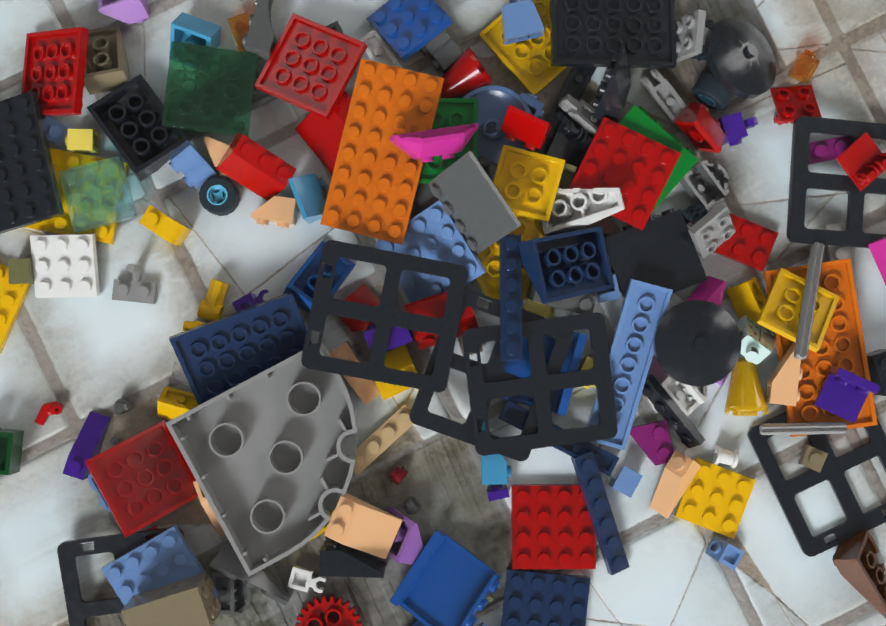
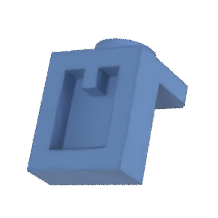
M716 535L706 550L707 555L733 570L736 569L745 553Z

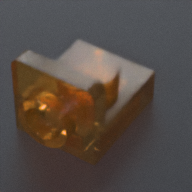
M805 49L804 52L798 50L796 53L797 58L788 76L808 84L820 60L815 57L817 54Z

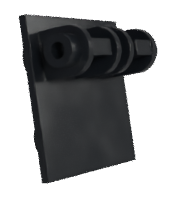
M564 116L546 154L566 160L565 163L577 167V172L594 136L581 125Z

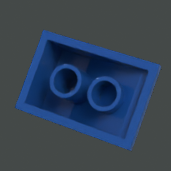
M324 241L318 245L286 285L283 293L284 295L292 292L297 305L309 314ZM339 258L337 260L331 291L332 298L356 266L349 259ZM325 264L323 278L331 277L333 266Z

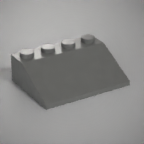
M471 151L467 152L428 184L431 193L442 202L444 212L452 217L456 229L464 235L467 245L476 255L521 226V223Z

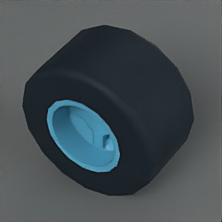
M703 73L692 88V94L699 102L718 111L723 110L734 95L726 90L712 73Z
M212 177L206 180L199 191V201L203 208L218 216H225L234 212L240 201L237 187L228 179L222 177Z

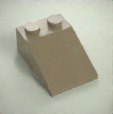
M119 24L89 30L87 63L84 77L85 87L90 95L114 91L131 80L121 26Z

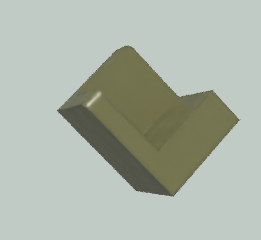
M565 163L559 188L569 189L573 174L577 169L576 166Z
M31 258L8 259L10 284H34Z

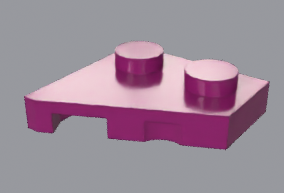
M667 420L631 428V437L655 466L668 463L674 451Z

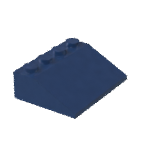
M602 226L535 238L518 243L522 264L543 304L615 288Z

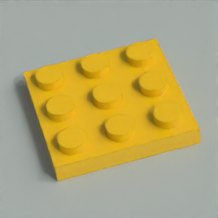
M503 145L493 184L514 214L549 223L566 160Z
M783 268L779 269L756 323L796 343L806 280ZM818 286L809 350L817 352L821 347L840 297Z
M695 457L694 461L701 465V467L680 498L673 515L734 539L756 480Z

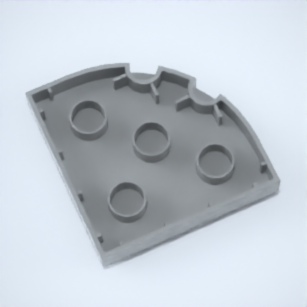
M322 340L320 354L332 357ZM303 351L165 423L248 577L288 556L311 540L330 520L340 497L346 494L353 474L358 438L355 408L343 376L340 374L305 368L301 362Z

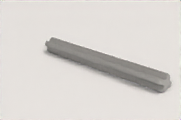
M814 242L811 245L796 336L794 358L800 360L807 358L825 247L823 243Z

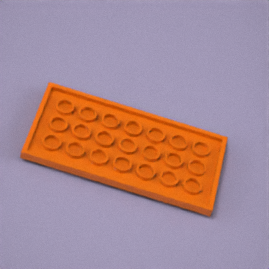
M361 58L321 225L401 245L404 244L424 163L421 162V159L414 160L390 142V137L397 134L432 130L444 78Z
M851 258L822 262L818 286L840 297L820 349L817 352L808 349L807 358L801 360L800 368L803 370V375L798 383L800 399L796 402V406L785 405L788 423L845 422L847 429L878 425L873 393L868 394L854 423L814 405L831 367H840L871 381ZM808 265L783 268L806 280ZM779 269L763 272L767 296ZM773 332L776 339L775 347L779 363L793 341ZM811 434L790 435V436H791V437H797V436H804V435H811Z

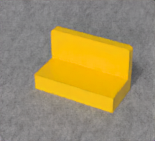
M753 277L742 284L727 289L726 292L739 320L746 315L756 323L766 298L757 278Z
M165 386L157 400L158 417L172 420L199 405L193 393Z

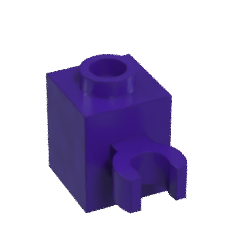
M741 112L718 119L721 129L725 133L723 145L729 144L730 147L741 144L742 139L748 136L746 129L758 125L756 116L743 120Z
M262 290L258 297L254 293H249L232 302V305L236 312L265 302L263 297L269 291Z

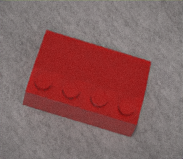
M346 91L343 92L329 120L310 112L295 128L297 133L332 175L351 102V97Z

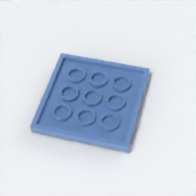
M440 200L409 220L403 245L385 240H380L375 244L381 250L463 265L468 271L466 284L487 272L476 253L467 245L464 235L456 229L452 217L444 212L443 204ZM408 270L401 272L399 282L411 303L447 291L450 283L448 278Z
M176 524L101 568L124 606L133 595L205 572ZM214 586L213 592L215 598H218L220 594Z

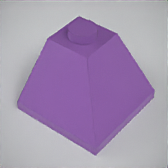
M98 0V10L101 14L127 24L142 23L149 18V8L146 0Z
M388 506L386 512L403 519L388 556L398 563L413 565L423 547L418 524L394 507Z

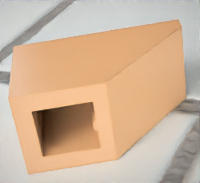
M274 196L253 211L251 218L256 220L257 224L269 225V222L277 223V227L289 228V225L295 226L298 204L294 198Z

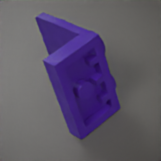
M831 367L814 405L854 423L868 394H877L881 386L840 367Z

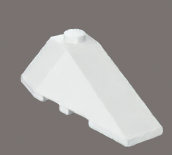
M558 188L549 223L542 222L544 234L551 236L576 231L624 210L625 206L620 188Z

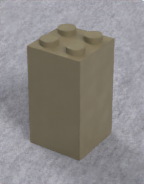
M207 572L133 595L121 610V614L126 626H213L221 610V603L218 598H215L212 578H209Z

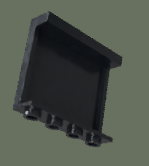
M673 208L661 212L662 217L656 219L654 216H650L643 230L627 225L622 227L623 231L616 234L614 230L604 234L609 262L613 273L616 274L623 299L625 298L630 278L672 289V293L708 280L681 209L674 212Z

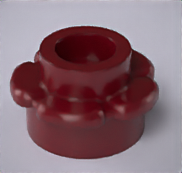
M397 466L390 474L392 477L391 482H395L397 485L400 484L408 473L404 469L405 466L401 468Z

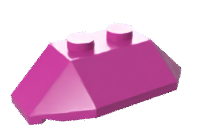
M478 123L397 134L390 137V142L414 160L421 159L422 163L434 161V157L442 156V160L455 158L456 153L462 152L477 130Z

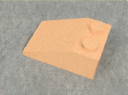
M346 493L340 497L324 536L348 547L386 559L403 519Z

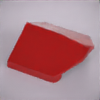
M362 284L345 299V301L378 306L380 304V300L365 284ZM338 316L352 332L367 330V326L374 324L373 322Z

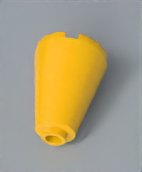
M745 358L738 359L731 374L724 408L725 414L728 415L730 411H733V416H757L758 411H763V415L768 414V405L756 364L748 362Z

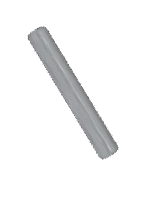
M845 422L760 424L759 431L761 435L847 433V425Z

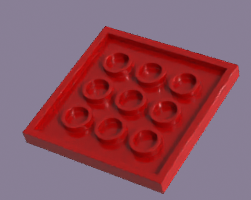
M293 13L254 86L258 90L329 120L364 55L367 45L362 41Z
M75 27L27 33L21 94L29 91L36 92L42 117L81 115L89 29Z
M604 117L569 189L620 188L625 209L610 216L639 230H643L681 153Z
M165 421L84 462L125 538L198 497L193 484L196 479Z
M579 484L511 485L512 570L596 569V534Z

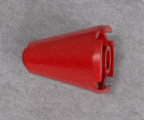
M471 48L465 50L443 75L444 84L440 98H460L477 88L488 86L493 82Z

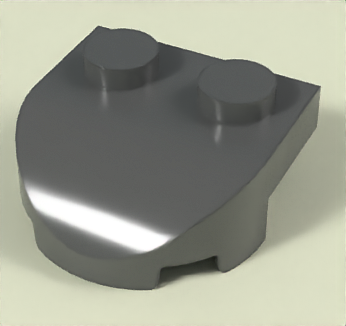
M708 160L689 170L680 180V183L694 202L700 203L702 207L709 209L728 194L727 182L730 179L726 170L720 164L708 163Z
M218 570L211 572V578L219 593L218 599L221 603V610L218 615L230 614V617H233L246 610L251 603L252 589L245 586L243 579L236 577L233 580Z

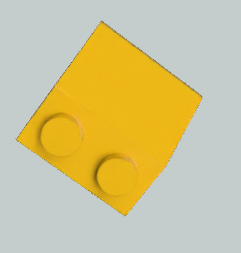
M406 345L386 353L385 367L418 373ZM375 381L383 400L410 389V387Z

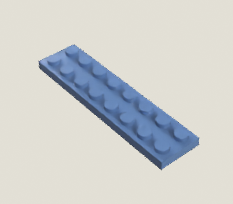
M630 278L609 349L618 431L613 438L591 442L625 450L654 355V332L658 322L667 312L673 292L672 289ZM597 393L587 426L596 425L600 421Z

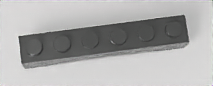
M255 0L256 9L249 18L250 28L248 34L245 33L243 37V46L248 55L268 60L277 44L271 24L273 0Z

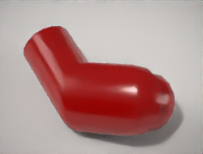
M58 401L43 404L34 422L45 425L50 415H59L62 412L63 405Z

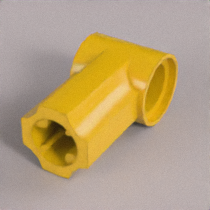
M212 279L206 297L199 305L197 316L209 321L222 318L224 312L223 304L230 284Z

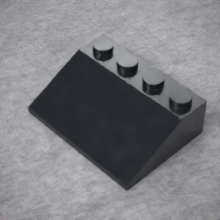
M141 74L87 107L92 117L140 182L158 171L170 160L168 155L187 139L189 140Z

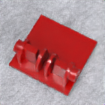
M811 85L770 88L777 115H774L775 124L782 125L789 122L793 124L794 120L800 116L822 118Z
M867 132L863 133L835 158L860 191L886 169V153L880 151Z

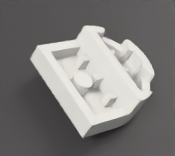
M668 375L660 382L687 417L700 404L705 403L709 395L706 394V386L682 384Z

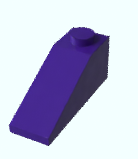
M90 411L68 455L62 474L81 480L88 478L90 472L84 462L100 453L111 417Z

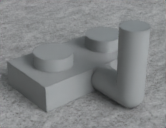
M128 264L126 266L127 271L132 272V281L114 279L112 300L156 304L158 284L140 282L141 267L139 265Z

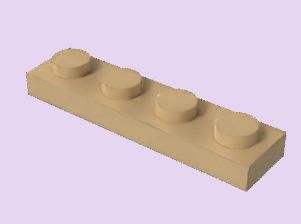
M406 404L399 408L357 447L356 461L353 469L357 476L413 425L409 417L411 410Z

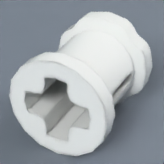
M715 446L712 455L713 464L722 463L730 465L731 468H736L739 461V451L736 449L733 451L725 450L721 446Z

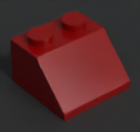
M689 103L673 120L674 123L697 150L719 153L722 150L725 137L720 122L711 117L708 113L709 109L704 104Z
M509 105L501 131L505 133V138L513 142L519 139L525 142L524 147L535 151L536 148L542 149L552 126L542 119Z

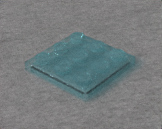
M121 156L58 171L75 233L137 217Z

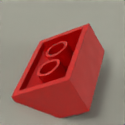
M237 133L216 167L217 170L266 201L277 196L289 183L288 179L292 178L297 170L241 133Z
M448 290L404 305L405 311L442 318ZM468 306L464 309L456 338L462 336L466 329L479 327L472 307ZM413 330L420 351L435 346L438 335Z

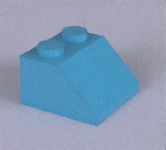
M182 12L171 23L169 59L208 74L220 44L221 26Z
M314 173L288 179L303 219L309 224L322 219L327 199L323 192L326 187L322 178H318Z

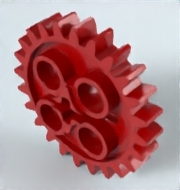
M324 594L321 601L316 596L314 604L308 601V608L302 607V614H298L296 618L300 622H297L295 626H312L310 624L311 620H317L320 626H362L363 622L357 621L361 614H354L356 606L348 607L350 600L343 603V596L335 600L334 594H332L330 599H327L326 594ZM335 611L339 614V618L333 619L329 613Z

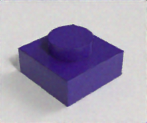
M502 484L491 485L490 489L486 490L489 501L510 497L507 486Z

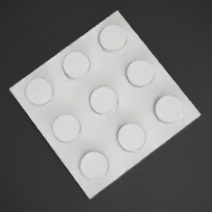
M95 234L30 236L36 298L100 296Z

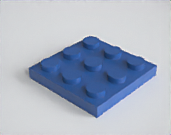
M389 0L367 18L370 26L378 32L381 38L403 62L453 23L451 17L434 0Z

